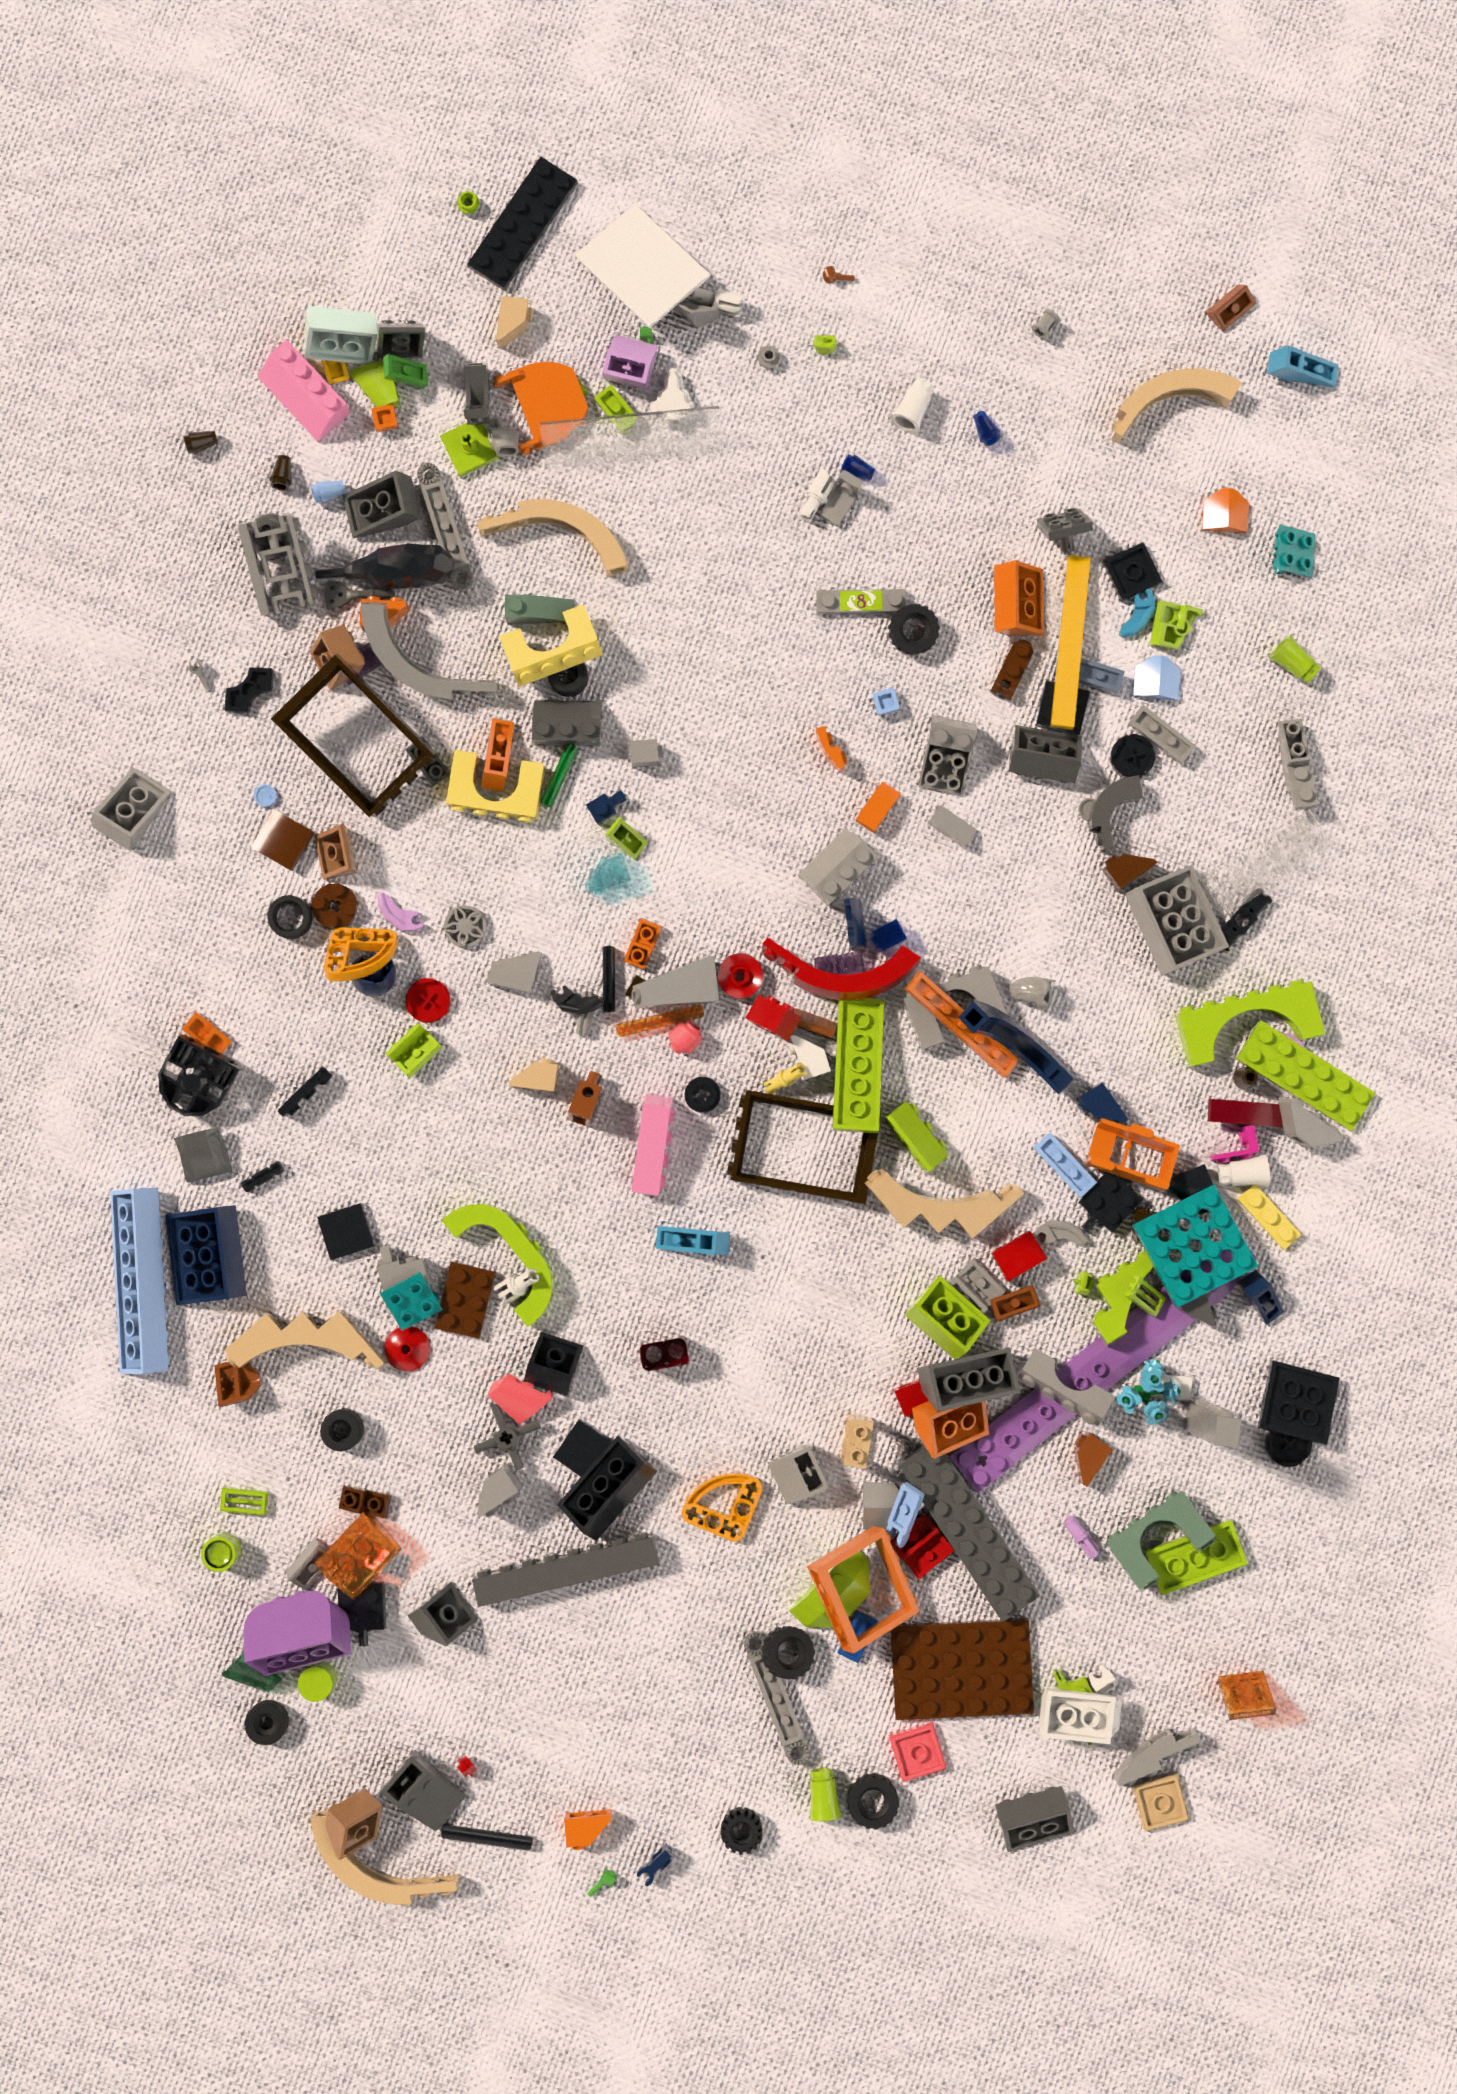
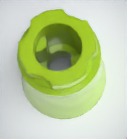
M1291 634L1285 637L1269 656L1270 660L1281 665L1304 683L1310 682L1321 669V666L1296 642Z
M817 1768L810 1770V1820L831 1821L841 1818L833 1769Z

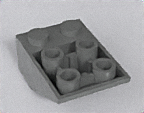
M414 1749L380 1791L397 1808L434 1831L441 1827L467 1796L416 1749Z

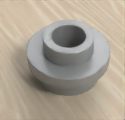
M764 346L760 349L758 362L762 367L773 368L779 363L780 353L775 347ZM767 353H770L773 355V357L771 359H767L765 355Z

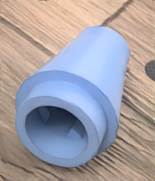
M342 480L318 481L316 484L311 485L315 503L321 502L323 504L342 494H346Z

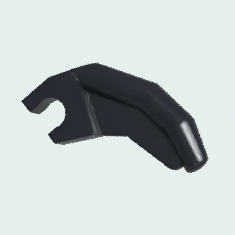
M562 986L564 993L561 996H558L555 989L551 990L553 1001L562 1012L582 1015L594 1012L604 1004L603 999L598 996L581 998L575 995L567 986Z

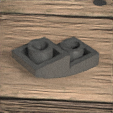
M422 736L421 738L423 739V741L432 749V747L429 745L426 739ZM413 743L405 749L413 761L422 754ZM436 753L432 756L434 761L426 769L420 768L433 787L451 774Z

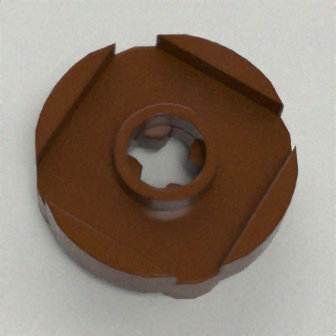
M339 883L323 886L312 898L313 914L316 920L323 926L335 929L347 927L354 921L357 915V897L348 887ZM332 901H340L341 904L338 906L340 910L338 912L335 910L330 911L329 907H331Z

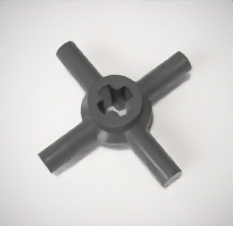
M497 1404L490 1406L498 1427L494 1431L493 1438L474 1445L476 1454L497 1446L501 1450L508 1451L516 1471L524 1468L517 1446L521 1441L522 1435L541 1428L538 1419L517 1427L512 1423L506 1422L501 1407ZM504 1431H506L507 1434L513 1435V1437L510 1439L511 1442H508L507 1439H502Z

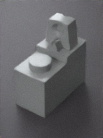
M391 1245L380 1247L382 1259L378 1260L379 1266H377L383 1291L418 1272H421L428 1285H432L425 1258L419 1259L418 1255L405 1258L406 1263L403 1264L398 1255L393 1256Z

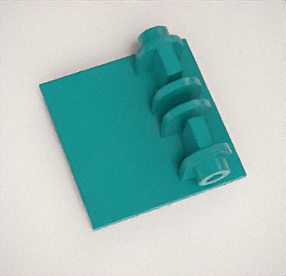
M1280 524L1275 533L1274 550L1276 552L1273 553V556L1277 558H1274V565L1272 566L1274 573L1283 574V571L1312 578L1315 533Z
M421 1272L380 1292L382 1299L402 1331L443 1310L438 1302V1295L436 1292H432Z

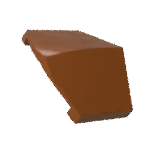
M229 1362L214 1365L219 1408L248 1401L261 1387L260 1373L250 1363L240 1368L237 1365L233 1367Z

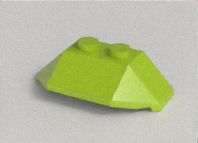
M861 1551L828 1570L848 1617L870 1595L869 1561ZM813 1583L789 1609V1612L805 1627L833 1628Z

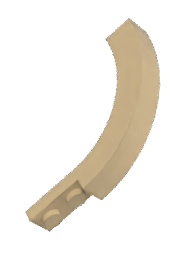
M548 499L518 502L520 511L508 510L501 516H486L477 522L481 537L531 524L561 526L583 537L595 549L604 565L607 577L629 571L624 553L609 529L587 511L566 502Z
M328 1810L316 1811L312 1815V1831L321 1856L331 1871L345 1885L360 1895L386 1904L411 1905L414 1895H417V1897H428L431 1893L450 1895L457 1891L460 1884L459 1874L403 1879L386 1876L369 1868L354 1853L339 1861L325 1827Z

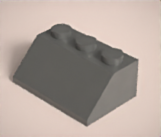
M534 701L532 716V742L534 745L566 746L571 744L574 746H601L602 701Z
M1015 725L1008 772L1017 775L1035 776L1039 779L1058 780L1062 783H1076L1081 765L1082 736Z
M1062 1786L1049 1787L1038 1793H1027L1020 1798L1006 1799L999 1804H995L1007 1852L1074 1834L1071 1811Z

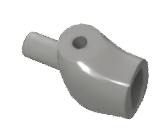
M497 417L494 419L496 428L489 429L488 432L489 443L498 456L513 457L519 451V433L515 429L505 428L503 419Z

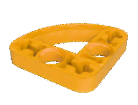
M340 927L333 930L324 962L326 979L337 982L350 981L366 977L378 971L395 954L398 946L397 934L388 929ZM361 938H370V940L365 942L359 941ZM351 950L379 951L364 962L348 966ZM336 952H343V953H344V954L341 955V956H334V955H333V954L336 953Z
M726 1473L712 1477L699 1485L691 1493L683 1506L682 1517L684 1521L730 1541H739L745 1535L762 1493V1483L757 1477L744 1473ZM752 1481L756 1482V1487L759 1488L758 1491L753 1490L750 1498L755 1499L754 1502L747 1498H741L742 1494L747 1496L748 1488L746 1484H751ZM742 1484L729 1516L697 1503L702 1496L718 1486ZM747 1503L750 1506L749 1513L740 1515L737 1512L738 1504ZM692 1507H695L696 1513L702 1515L703 1510L706 1511L703 1524L699 1523L700 1517L693 1516L692 1519L688 1518L689 1513L686 1510H691ZM711 1515H716L720 1519V1524L716 1528H711L707 1524V1519ZM724 1519L728 1520L726 1525L729 1527H734L735 1524L738 1525V1530L741 1533H736L735 1536H732L731 1531L726 1528L724 1533L720 1532Z

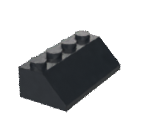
M617 1435L557 1505L583 1534L597 1541L655 1475L657 1470L639 1452ZM609 1455V1457L607 1458L601 1469L598 1471L592 1482H587L592 1473Z

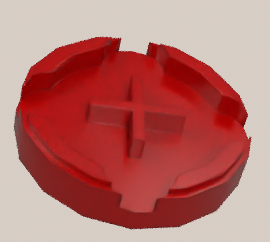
M423 978L415 981L409 988L405 997V1005L410 1015L416 1020L423 1023H434L441 1020L448 1013L451 1006V996L448 988L442 982L433 978Z

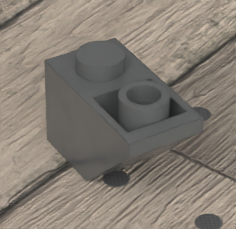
M1210 1292L1177 1308L1179 1311L1207 1326L1216 1325L1215 1319H1217L1215 1308L1210 1306L1208 1300Z

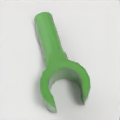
M640 327V340H647V343L653 344L652 329Z
M605 1870L597 1884L588 1892V1895L592 1897L604 1884L612 1887L617 1874L610 1870Z

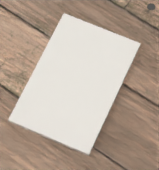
M636 204L631 206L575 254V257L649 329L711 277L698 262Z

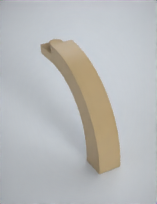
M1199 368L1175 370L1159 375L1137 388L1119 408L1116 414L1118 420L1112 428V431L1115 433L1111 440L1119 444L1131 424L1144 410L1159 401L1171 397H1200L1227 408L1243 382L1221 372Z

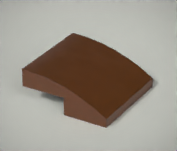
M273 809L250 848L293 871L315 832Z

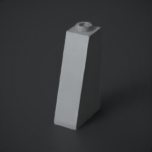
M714 956L699 959L634 985L631 997L635 1003V1009L707 1004L719 1001Z

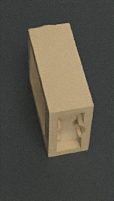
M847 1414L841 1451L843 1465L867 1468L874 1424L870 1416Z

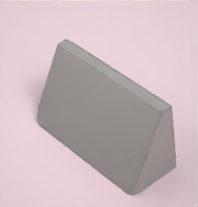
M942 805L937 808L928 821L930 826L964 849L977 831V829Z
M313 1538L286 1570L288 1580L306 1591L336 1554L320 1540Z

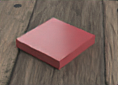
M933 1722L888 1735L902 1782L947 1769Z

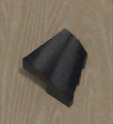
M1205 1164L1173 1175L1169 1189L1182 1201L1212 1186L1213 1183ZM1201 1209L1198 1215L1207 1213L1208 1211L1205 1209Z

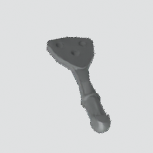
M328 581L324 595L326 606L331 610L343 607L357 598L377 596L390 599L395 597V591L390 588L351 590L341 583Z

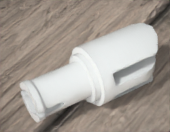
M697 288L694 290L692 301L711 305V307L712 305L717 306L720 313L739 317L743 295L719 288L715 292Z
M824 469L819 471L808 489V500L799 512L803 519L810 522L819 506L827 503L838 484Z
M528 1269L521 1275L513 1274L494 1286L495 1291L505 1285L508 1287L498 1294L499 1298L504 1297L510 1292L513 1294L509 1299L502 1302L503 1305H508L527 1292V1287L539 1280L538 1274L531 1277V1275L537 1272L535 1269Z

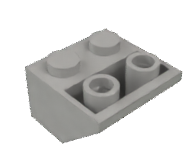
M809 1443L767 1462L787 1505L810 1498L829 1489L826 1478Z
M508 1462L488 1475L484 1480L477 1511L479 1518L483 1515H486L487 1518L499 1510L502 1502L505 1501L506 1504H509L520 1494L519 1490L523 1485Z

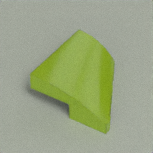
M383 360L375 361L349 371L352 379L361 387L364 394L369 397L375 407L393 404L394 408L401 407L395 381L384 379Z
M1164 600L1158 601L1149 645L1166 649H1178L1183 643L1184 636L1192 630L1193 627L1191 625L1197 616L1203 614V609L1189 605H1178Z

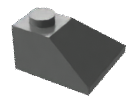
M452 1582L448 1583L407 1615L421 1635L445 1647L478 1620Z

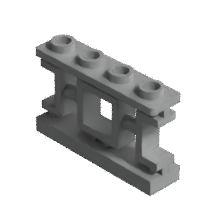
M293 513L278 517L280 528L260 532L257 520L237 525L261 616L279 612L278 600L298 596L301 607L314 605L316 603L315 599L318 598L316 586L311 585L310 576H313L311 565L306 563L304 554L307 553L304 540H300L298 531H301L300 521L298 517H294ZM286 522L289 523L296 553H293L291 544L279 546L276 534L288 531ZM251 529L254 531L255 538L268 536L271 549L259 551L261 560L258 559ZM287 551L292 573L271 576L266 555ZM298 567L301 570L307 598L304 596L303 589L290 590L288 579L299 577ZM264 574L267 583L277 581L280 583L282 593L271 596L272 605H270L265 587Z

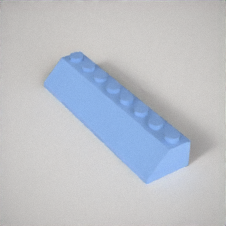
M158 1187L110 1191L120 1374H147L168 1371V1333L165 1322L167 1312L164 1304L163 1242L160 1232L162 1221L159 1214L160 1195Z

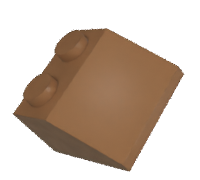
M343 624L320 632L310 650V654L318 669L320 670L338 653L359 674L365 665L364 656L361 651H358L354 644L353 635L346 629L345 625ZM340 670L327 683L330 691L334 690L348 681L349 678Z
M366 1788L358 1793H353L344 1801L336 1803L328 1809L325 1827L339 1861L377 1839L382 1805Z

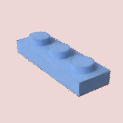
M1051 1132L1045 1135L1033 1147L1079 1198L1097 1183Z

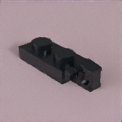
M322 1066L277 1112L283 1117H286L288 1114L293 1116L301 1108L298 1104L304 1098L308 1101L317 1092L314 1088L317 1085H326L333 1075Z

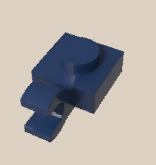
M620 790L609 799L604 793L586 804L597 825L616 815L617 812L614 807L625 802L627 799L622 790Z
M665 1843L649 1859L646 1865L638 1869L637 1877H640L643 1873L649 1875V1878L645 1881L646 1886L652 1884L654 1873L659 1869L664 1870L671 1863L672 1849Z

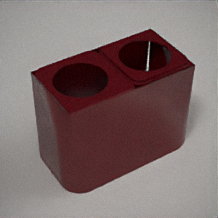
M684 1337L642 1344L639 1350L642 1367L646 1371L686 1365L689 1361ZM673 1342H679L684 1347V1354L679 1358H673L669 1355L668 1348ZM651 1346H657L662 1352V1357L657 1362H650L646 1358V1351Z

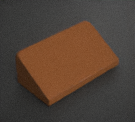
M1238 284L1210 307L1206 314L1224 332L1256 304V301L1247 285Z
M795 1008L794 1013L801 1017L796 1027L829 1039L833 1038L837 1027L836 1022Z
M1033 1285L990 1299L996 1322L1041 1306Z

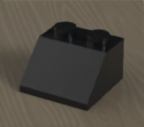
M540 1332L527 1365L523 1382H529L534 1384V1386L567 1396L584 1345Z

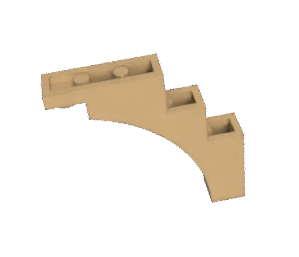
M883 1169L873 1171L867 1177L868 1181L865 1182V1185L903 1228L921 1214L932 1229L939 1233L955 1219L972 1239L1024 1195V1192L1012 1183L1011 1185L1004 1186L999 1191L1000 1195L998 1196L987 1189L967 1197L934 1198L918 1194L903 1187Z
M342 1311L337 1312L321 1327L313 1321L307 1312H302L285 1328L278 1323L271 1313H266L224 1350L227 1353V1356H225L227 1361L233 1367L237 1365L239 1368L265 1352L289 1345L320 1346L343 1354L351 1360H355L363 1353L365 1355L363 1360L370 1368L375 1366L376 1369H379L386 1363Z

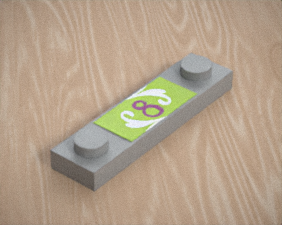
M906 589L816 590V615L895 613L900 608L906 606Z

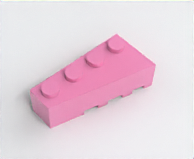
M646 1094L631 1192L659 1196L660 1189H665L666 1176L662 1175L663 1167H668L669 1154L665 1152L666 1145L671 1144L672 1132L668 1130L669 1123L674 1122L675 1109H672V1097Z

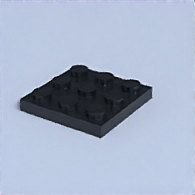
M1274 1360L1270 1361L1257 1428L1326 1446L1328 1444L1340 1378Z

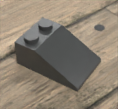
M384 320L381 323H377V357H385L387 354L401 358H422L425 327L422 323H416L412 320H407L403 323Z
M396 470L343 495L352 538L403 527L421 519L411 476Z

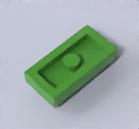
M390 354L383 357L384 379L422 389L428 386L427 364Z

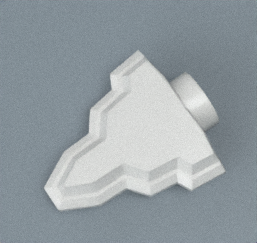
M670 368L664 378V388L658 391L657 400L652 402L651 408L652 416L664 418V423L670 425L681 424L682 418L695 416L694 403L690 401L689 392L683 388V378L677 368Z

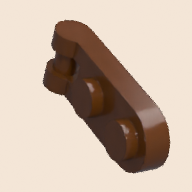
M1023 639L1014 642L990 693L995 695L998 693L1004 696L1005 700L1011 701L1033 654V646L1030 642ZM1002 681L1011 684L1009 689L1001 685Z

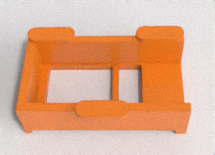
M1102 1118L1096 1125L1085 1166L1097 1168L1160 1190L1159 1192L1163 1193L1170 1186L1180 1145L1156 1137L1151 1129L1137 1124L1127 1127ZM1116 1137L1127 1140L1121 1165L1110 1161ZM1131 1142L1164 1153L1158 1177L1124 1167L1129 1149L1132 1147Z

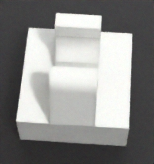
M1100 1666L1101 1678H1095L1092 1673H1089L1088 1676L1095 1692L1104 1695L1119 1684L1110 1671L1104 1666Z

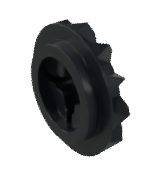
M697 1077L691 1080L686 1086L684 1094L687 1105L699 1113H706L716 1108L721 1098L718 1084L708 1077ZM699 1085L702 1086L705 1092H713L706 1096L705 1105L701 1098H693V1096L699 1093Z

